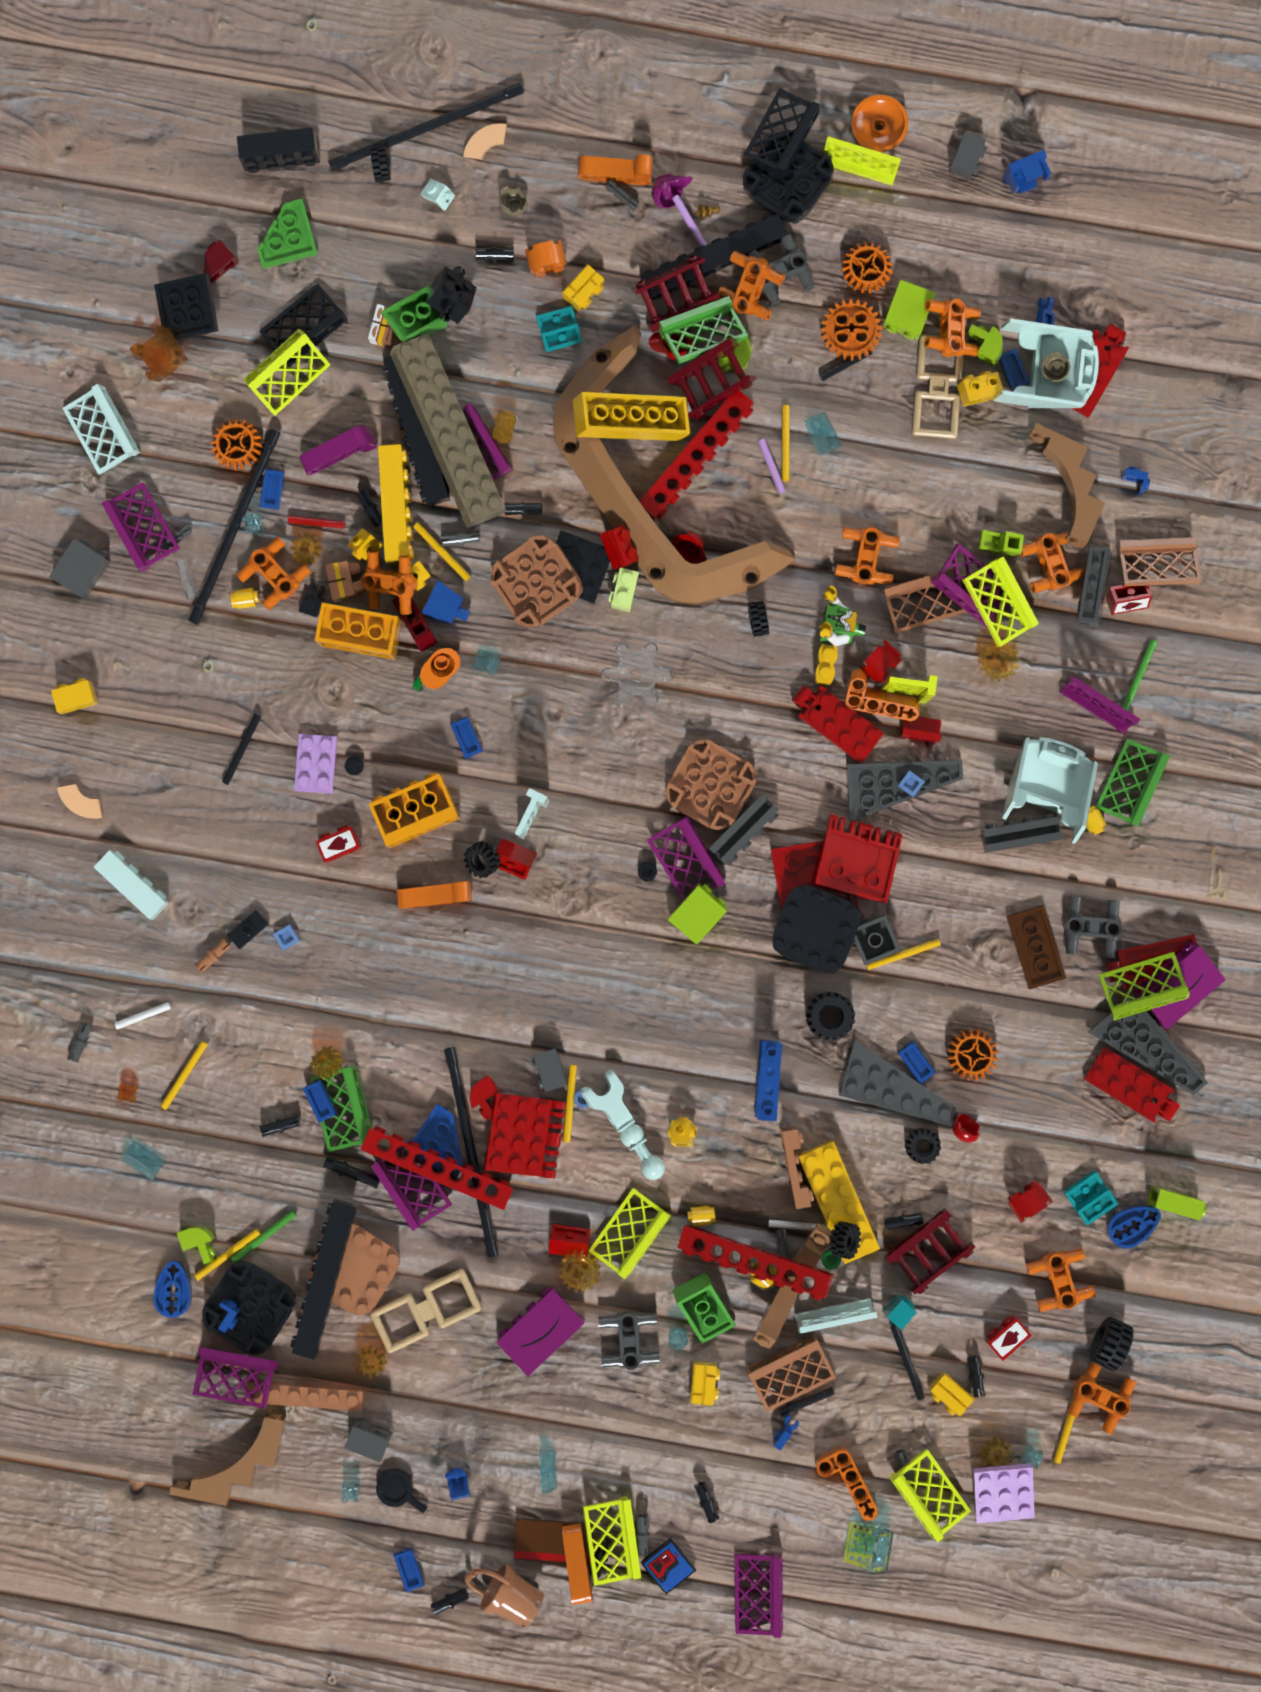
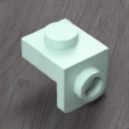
M431 178L421 192L423 198L436 203L442 210H446L455 197L445 184Z

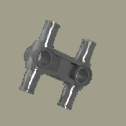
M791 234L781 238V242L787 255L769 264L772 269L785 275L783 282L798 277L804 291H809L815 285L808 272L807 258L800 249H797ZM756 250L746 255L748 257L760 258ZM800 260L803 265L795 266L793 261ZM756 264V270L759 272V266ZM768 280L763 286L762 293L765 294L770 307H774L780 303L774 289L777 284Z
M1070 896L1069 914L1067 913L1063 924L1064 935L1067 937L1066 954L1077 955L1078 938L1086 936L1103 938L1105 940L1104 957L1116 958V945L1123 930L1119 918L1120 901L1108 900V911L1105 918L1083 917L1080 914L1082 897ZM1072 920L1078 924L1075 931H1072L1069 926ZM1111 923L1116 927L1114 934H1110L1108 931V926Z
M624 1311L616 1314V1316L598 1317L599 1329L617 1327L619 1329L620 1341L619 1355L601 1356L602 1368L620 1367L622 1369L634 1370L643 1367L645 1364L660 1363L659 1352L642 1353L639 1346L638 1328L643 1325H656V1313L639 1314L637 1311ZM630 1316L633 1319V1323L625 1325L622 1321L623 1318ZM629 1355L636 1358L635 1363L628 1364L625 1361L626 1357Z

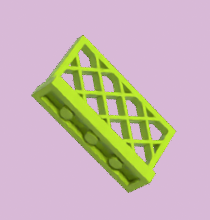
M1174 952L1099 974L1113 1021L1188 999L1190 995ZM1172 959L1174 966L1171 971L1161 967L1163 960ZM1151 965L1156 968L1152 977L1142 973L1144 966ZM1131 970L1137 973L1133 983L1123 978L1125 972ZM1158 970L1169 974L1165 983L1154 978ZM1140 975L1150 980L1146 988L1135 984ZM1113 976L1119 980L1115 987L1112 988L1106 985L1104 978ZM1173 976L1179 979L1181 986L1173 988L1167 985L1170 977ZM1121 981L1131 985L1127 994L1116 990ZM1152 981L1162 986L1160 992L1153 993L1148 990ZM1133 987L1143 991L1141 998L1135 999L1129 996ZM1114 993L1125 997L1121 1004L1113 1005L1112 997Z

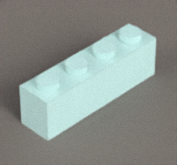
M109 850L94 868L148 919L154 920L169 904L166 900L167 896L161 890L156 891L152 887L153 883L147 877L142 878L138 874L139 870L133 864L128 865L124 861L125 857L119 851Z

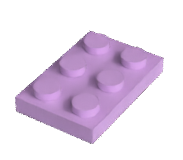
M298 734L294 791L333 794L337 736Z

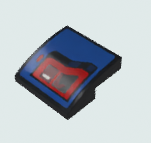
M671 1537L640 1561L648 1574L666 1595L697 1571Z

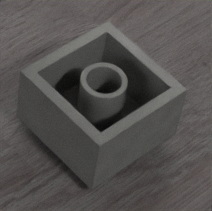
M885 914L860 924L854 942L864 965L901 951Z
M357 1418L344 1448L381 1463L393 1432L387 1426L372 1424V1421L367 1418Z

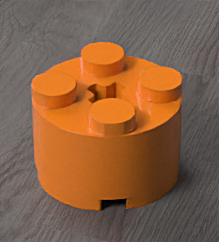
M552 240L532 245L533 249L530 251L528 248L525 249L530 273L535 274V277L545 276L546 272L551 270L554 273L565 270L564 266L567 265L561 240H558V244H554Z

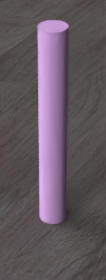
M679 195L674 196L672 200L698 245L705 247L707 243Z
M761 439L758 441V444L778 493L782 494L786 492L767 443L765 439Z

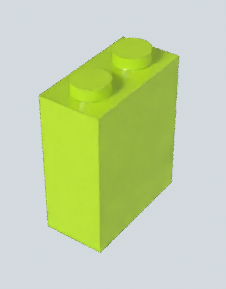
M900 280L883 327L890 333L903 334L906 339L918 340L929 311H925V302L928 299L934 300L936 292Z
M700 883L668 918V921L696 945L728 910L724 899L721 897L716 898L709 886Z
M1151 1185L1146 1203L1157 1209L1201 1221V1217L1205 1216L1207 1209L1205 1201Z

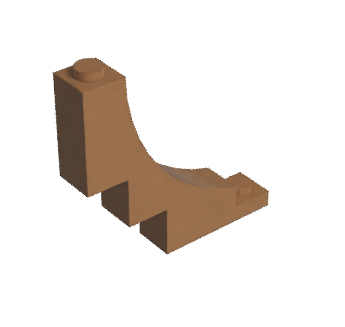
M1036 423L1029 437L1033 438L1037 443L1046 444L1042 454L1057 468L1069 493L1071 523L1066 541L1070 542L1074 547L1083 548L1088 543L1105 505V502L1088 495L1097 476L1080 467L1088 447Z
M818 1223L797 1249L793 1260L815 1267L822 1257L825 1248L831 1242L832 1230ZM792 1270L788 1271V1278L794 1281L795 1273ZM786 1285L784 1287L778 1286L775 1295L768 1302L752 1339L760 1346L770 1349L776 1342L784 1322L799 1293L791 1291L792 1287Z
M279 1412L267 1413L254 1444L241 1458L216 1472L196 1475L192 1479L191 1485H188L189 1483L186 1481L174 1482L170 1487L169 1494L227 1506L230 1501L233 1483L250 1487L254 1481L257 1464L274 1467L277 1464L286 1417L282 1416Z

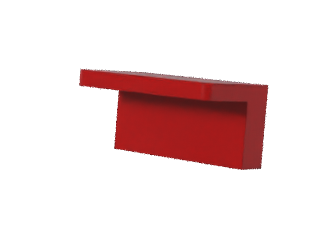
M918 717L914 721L903 720L900 737L939 743L941 740V720Z
M501 839L497 847L498 851L496 852V854H500V858H498V860H501L499 869L526 880L537 853L506 839Z
M552 1224L548 1253L587 1258L591 1229Z

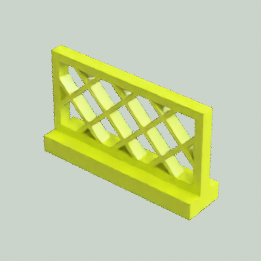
M829 136L827 137L823 154L827 153L831 157L834 168L891 186L901 158Z
M298 329L247 375L243 381L275 416L330 366V363L309 340L308 336ZM307 343L310 346V354L300 355L301 348ZM296 358L295 368H286L288 359ZM300 358H309L308 368H299ZM313 359L322 360L323 364L318 369L312 368ZM275 371H282L281 381L272 380ZM286 371H295L294 381H285ZM299 371L308 372V377L305 381H298ZM261 384H268L267 393H259L257 388ZM272 384H281L280 394H271ZM285 384L294 385V390L291 394H284ZM271 397H280L279 405L273 409L270 405Z
M1004 556L992 560L986 566L963 579L997 647H1001L1026 630L1039 624ZM989 568L994 572L993 580L985 578ZM976 578L980 580L978 589L973 588L970 582L971 579ZM984 581L992 584L990 593L982 591ZM996 585L1003 589L1002 597L994 595ZM981 594L989 597L987 606L982 605L980 601ZM993 598L1001 600L999 610L991 608ZM1005 602L1010 603L1012 607L1011 614L1003 612ZM990 611L998 613L996 623L991 622L989 618ZM1002 615L1010 617L1008 627L1000 625ZM1014 619L1019 620L1022 626L1021 629H1012ZM999 628L1007 630L1006 637L1002 641L998 635Z
M929 675L924 681L889 677L881 685V690L918 696L919 703L925 704L935 696L938 676Z
M633 1188L588 1251L617 1272L623 1279H627L672 1215ZM634 1194L641 1199V1207L631 1208L630 1199ZM653 1207L658 1211L654 1219H646L645 1208ZM642 1209L644 1220L633 1222L632 1210ZM629 1211L630 1222L620 1224V1213ZM644 1222L645 1232L641 1235H635L634 1224ZM631 1224L633 1236L622 1237L620 1226ZM611 1227H618L619 1238L609 1240L608 1230ZM633 1238V1249L624 1251L623 1239ZM620 1240L621 1252L611 1253L609 1242ZM606 1242L608 1254L600 1255L595 1251V1248L599 1243ZM622 1254L623 1263L619 1268L612 1264L611 1255Z
M928 1449L922 1451L897 1473L892 1472L888 1476L930 1537L937 1542L944 1538L942 1536L971 1512ZM927 1456L930 1460L929 1469L920 1468L921 1460ZM908 1470H915L914 1481L907 1480L904 1477ZM919 1471L928 1472L927 1483L918 1482ZM932 1472L940 1474L939 1484L931 1483ZM917 1485L926 1486L925 1496H918L916 1494ZM930 1486L939 1487L937 1498L929 1497ZM943 1488L951 1490L950 1499H942ZM928 1500L937 1501L935 1512L928 1511ZM941 1502L950 1503L948 1513L940 1512ZM954 1503L961 1504L964 1510L959 1514H952ZM939 1516H948L947 1524L940 1528L938 1525Z
M623 1496L616 1500L583 1506L593 1585L596 1586L630 1578H641L631 1500L627 1496ZM617 1505L618 1512L614 1518L606 1514L610 1506ZM597 1509L601 1512L595 1522L589 1519V1510ZM604 1515L612 1520L606 1530L598 1525ZM614 1523L619 1525L621 1529L616 1538L608 1533ZM596 1527L604 1532L598 1541L592 1539L591 1535ZM606 1535L614 1539L609 1549L601 1545ZM617 1543L623 1546V1552L619 1557L611 1552ZM598 1547L606 1551L600 1561L594 1557V1552ZM609 1554L617 1559L611 1569L603 1564ZM620 1562L626 1566V1574L618 1575L614 1572ZM601 1566L609 1571L605 1578L597 1579V1572Z

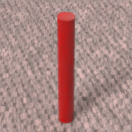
M288 515V523L340 529H345L346 525L345 521Z

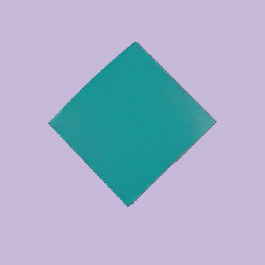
M573 306L536 316L546 353L583 342Z
M1095 1170L1063 1191L1086 1226L1118 1205L1116 1199Z

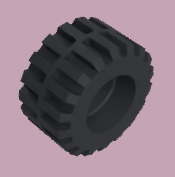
M824 992L813 998L807 1006L805 1014L806 1023L810 1031L817 1037L828 1041L839 1040L847 1036V1033L851 1032L852 1026L855 1024L854 1007L843 995L834 992ZM826 1005H834L841 1011V1021L833 1028L823 1026L819 1020V1013Z
M1111 1316L1107 1317L1101 1323L1093 1338L1090 1348V1361L1113 1372L1116 1371L1123 1364L1133 1342V1327Z

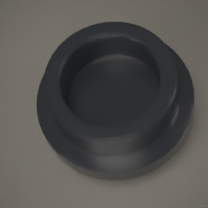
M357 756L349 757L345 762V770L350 775H359L364 769L362 759Z
M643 863L638 868V876L643 881H652L657 875V869L652 863Z

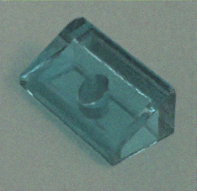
M825 412L812 416L805 421V426L820 456L841 447Z
M134 1140L121 1157L124 1163L152 1181L165 1164L164 1160Z
M541 1450V1490L543 1494L557 1489L556 1451Z

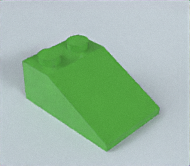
M429 286L381 311L382 316L402 343L426 334L432 335L445 328L448 322L443 321L445 316L441 320L440 312L426 303L430 292Z
M707 1272L672 1290L676 1303L702 1344L736 1326Z

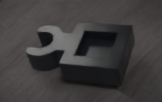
M311 582L309 586L311 593L310 595L304 593L298 611L318 618L321 603L324 601L319 596L324 593L325 587L321 585L320 590L315 591V583Z

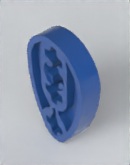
M1133 1206L1123 1209L1110 1217L1107 1223V1234L1110 1240L1117 1246L1133 1248L1151 1235L1161 1219V1213L1153 1206ZM1149 1211L1156 1213L1153 1220L1147 1218ZM1132 1220L1139 1222L1137 1229L1129 1228V1233L1122 1232L1119 1239L1113 1237L1116 1229L1122 1231L1124 1229L1123 1225L1131 1226Z
M172 1260L167 1263L159 1275L154 1290V1306L161 1315L168 1318L182 1315L188 1310L192 1302L190 1279L183 1264L178 1260ZM173 1264H175L176 1268H179L175 1275L173 1271L169 1270ZM172 1284L178 1288L174 1292V1297L178 1298V1300L174 1301V1307H177V1310L173 1313L167 1308L172 1302L168 1299L172 1295V1290H169L168 1287H171Z

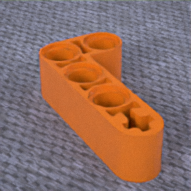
M639 154L636 155V160L581 156L579 157L578 178L590 181L609 182L613 180L616 183L649 185L652 178L653 157Z
M855 669L851 672L845 700L848 708L906 721H914L918 718L919 701L915 697L867 688L866 672L862 669Z
M470 881L396 890L398 909L473 901Z
M839 1446L820 1455L815 1461L819 1475L828 1477L839 1471L862 1518L866 1521L874 1520L878 1515L877 1507L847 1448ZM840 1453L847 1455L844 1461L837 1460V1456ZM822 1462L830 1464L826 1470L820 1469L819 1466ZM848 1471L856 1472L855 1476L851 1479L846 1478V1473ZM858 1488L864 1489V1493L861 1496H856L854 1493ZM865 1501L871 1509L870 1513H868L864 1507L863 1503Z
M579 1523L562 1526L572 1605L592 1602L593 1593L589 1580L582 1525Z

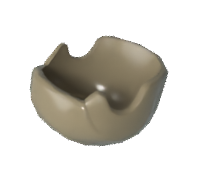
M506 186L499 192L498 201L500 209L505 214L518 216L525 212L528 199L522 190L518 187L509 188V186Z
M1053 352L1047 354L1042 360L1041 372L1049 381L1060 382L1070 373L1071 365L1069 359L1062 353Z

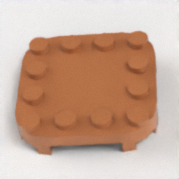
M548 536L528 538L529 540L500 561H497L493 565L490 582L492 587L497 590L515 617L514 620L519 625L532 628L545 624L572 605L583 592L579 575L559 545Z
M707 739L698 740L688 747L668 782L666 799L675 810L687 815L707 828L725 830L736 820L754 788L757 780L756 772L748 761L713 743V741Z
M353 1222L332 1302L354 1315L363 1316L371 1312L398 1271L400 1258L396 1248L359 1226L358 1223ZM318 1252L313 1260H317L319 1254ZM313 1261L307 1271V1282L313 1276V1271H311Z

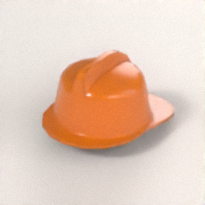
M441 648L434 651L420 671L421 682L424 686L430 689H437L446 684L460 666L458 653L451 648Z

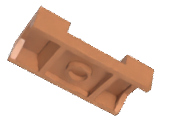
M795 1126L780 1129L793 1205H795L796 1209L811 1207V1201H814L813 1192L810 1187L808 1188L803 1183L801 1171L796 1168V1164H799L798 1154L796 1151H793L801 1149L800 1144L803 1143L802 1132L797 1130Z

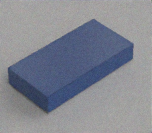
M1014 349L1002 354L999 363L1011 392L1018 386L1030 385L1017 350Z
M265 469L260 508L280 509L285 472Z
M468 716L450 724L465 759L483 752Z
M913 1041L897 1052L920 1084L936 1073Z
M321 1079L303 1088L319 1123L337 1115Z
M413 1547L394 1553L393 1556L405 1591L408 1592L425 1586Z

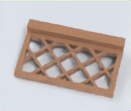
M1197 538L1120 540L1117 548V557L1120 558L1123 585L1145 586L1201 583L1202 579L1196 550ZM1183 554H1192V560L1187 562L1181 556ZM1164 555H1170L1174 558V560L1171 563H1168L1162 557ZM1145 556H1151L1156 560L1152 564H1149L1143 558ZM1125 557H1133L1136 561L1131 565L1125 561ZM1177 561L1186 566L1182 571L1173 566ZM1139 562L1147 567L1143 573L1135 568ZM1157 562L1166 567L1162 572L1154 567ZM1189 568L1195 573V577H1188L1184 572ZM1170 569L1177 576L1169 578L1165 573ZM1151 570L1158 577L1150 579L1146 574ZM1132 571L1139 577L1136 580H1128L1127 574Z
M953 568L945 571L944 574L949 578H955ZM938 572L881 589L883 597H885L894 633L962 614L966 611L964 609L955 611L949 608L953 601L952 599L949 600L947 606L938 602L942 593L941 590L935 599L926 595L929 587L934 586L930 582L931 579ZM912 592L922 595L917 605L908 601ZM898 597L903 600L899 610L892 607L890 599ZM924 597L933 601L929 611L919 607ZM906 602L915 607L910 617L901 612ZM936 603L945 608L940 616L931 613ZM917 609L927 613L923 621L918 622L913 619ZM899 614L909 619L906 625L898 628L896 623Z
M815 1334L746 1367L747 1374L766 1412L836 1378ZM818 1350L820 1353L818 1362L809 1360L810 1354ZM800 1360L804 1362L801 1371L791 1368L794 1361ZM807 1363L816 1365L813 1375L804 1372ZM820 1367L828 1369L830 1375L824 1378L817 1376ZM780 1368L786 1370L783 1379L774 1377L776 1370ZM789 1372L799 1374L796 1383L786 1381ZM802 1376L812 1378L810 1385L806 1387L799 1385ZM762 1377L769 1379L766 1388L758 1386L756 1380ZM772 1380L782 1383L779 1392L769 1389ZM785 1384L794 1387L793 1393L789 1395L782 1393ZM767 1393L777 1395L775 1402L767 1405L765 1401Z

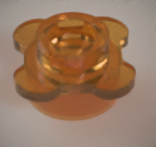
M124 1082L121 1083L117 1099L134 1103L138 1086L136 1084L127 1085Z

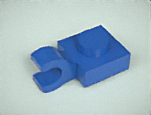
M1048 297L1046 303L1045 299L1039 298L1038 306L1040 309L1037 311L1036 322L1054 325L1055 313L1052 312L1054 299Z
M787 1414L784 1418L785 1427L782 1430L778 1429L772 1438L774 1440V1447L780 1451L790 1438L793 1430L799 1425L798 1420L794 1424L788 1423V1420L791 1418L790 1414Z

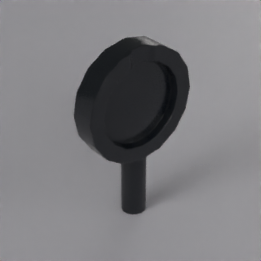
M392 1468L380 1475L376 1484V1493L383 1504L390 1507H398L408 1502L421 1513H424L428 1508L411 1495L413 1492V1482L406 1471Z

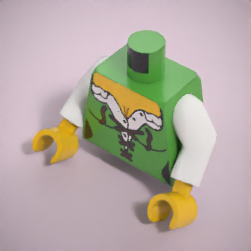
M829 586L826 588L823 598L829 600L823 613L822 624L819 626L821 629L820 642L840 646L850 644L854 634L864 636L866 625L856 623L857 613L841 603L836 596L837 590L835 587Z

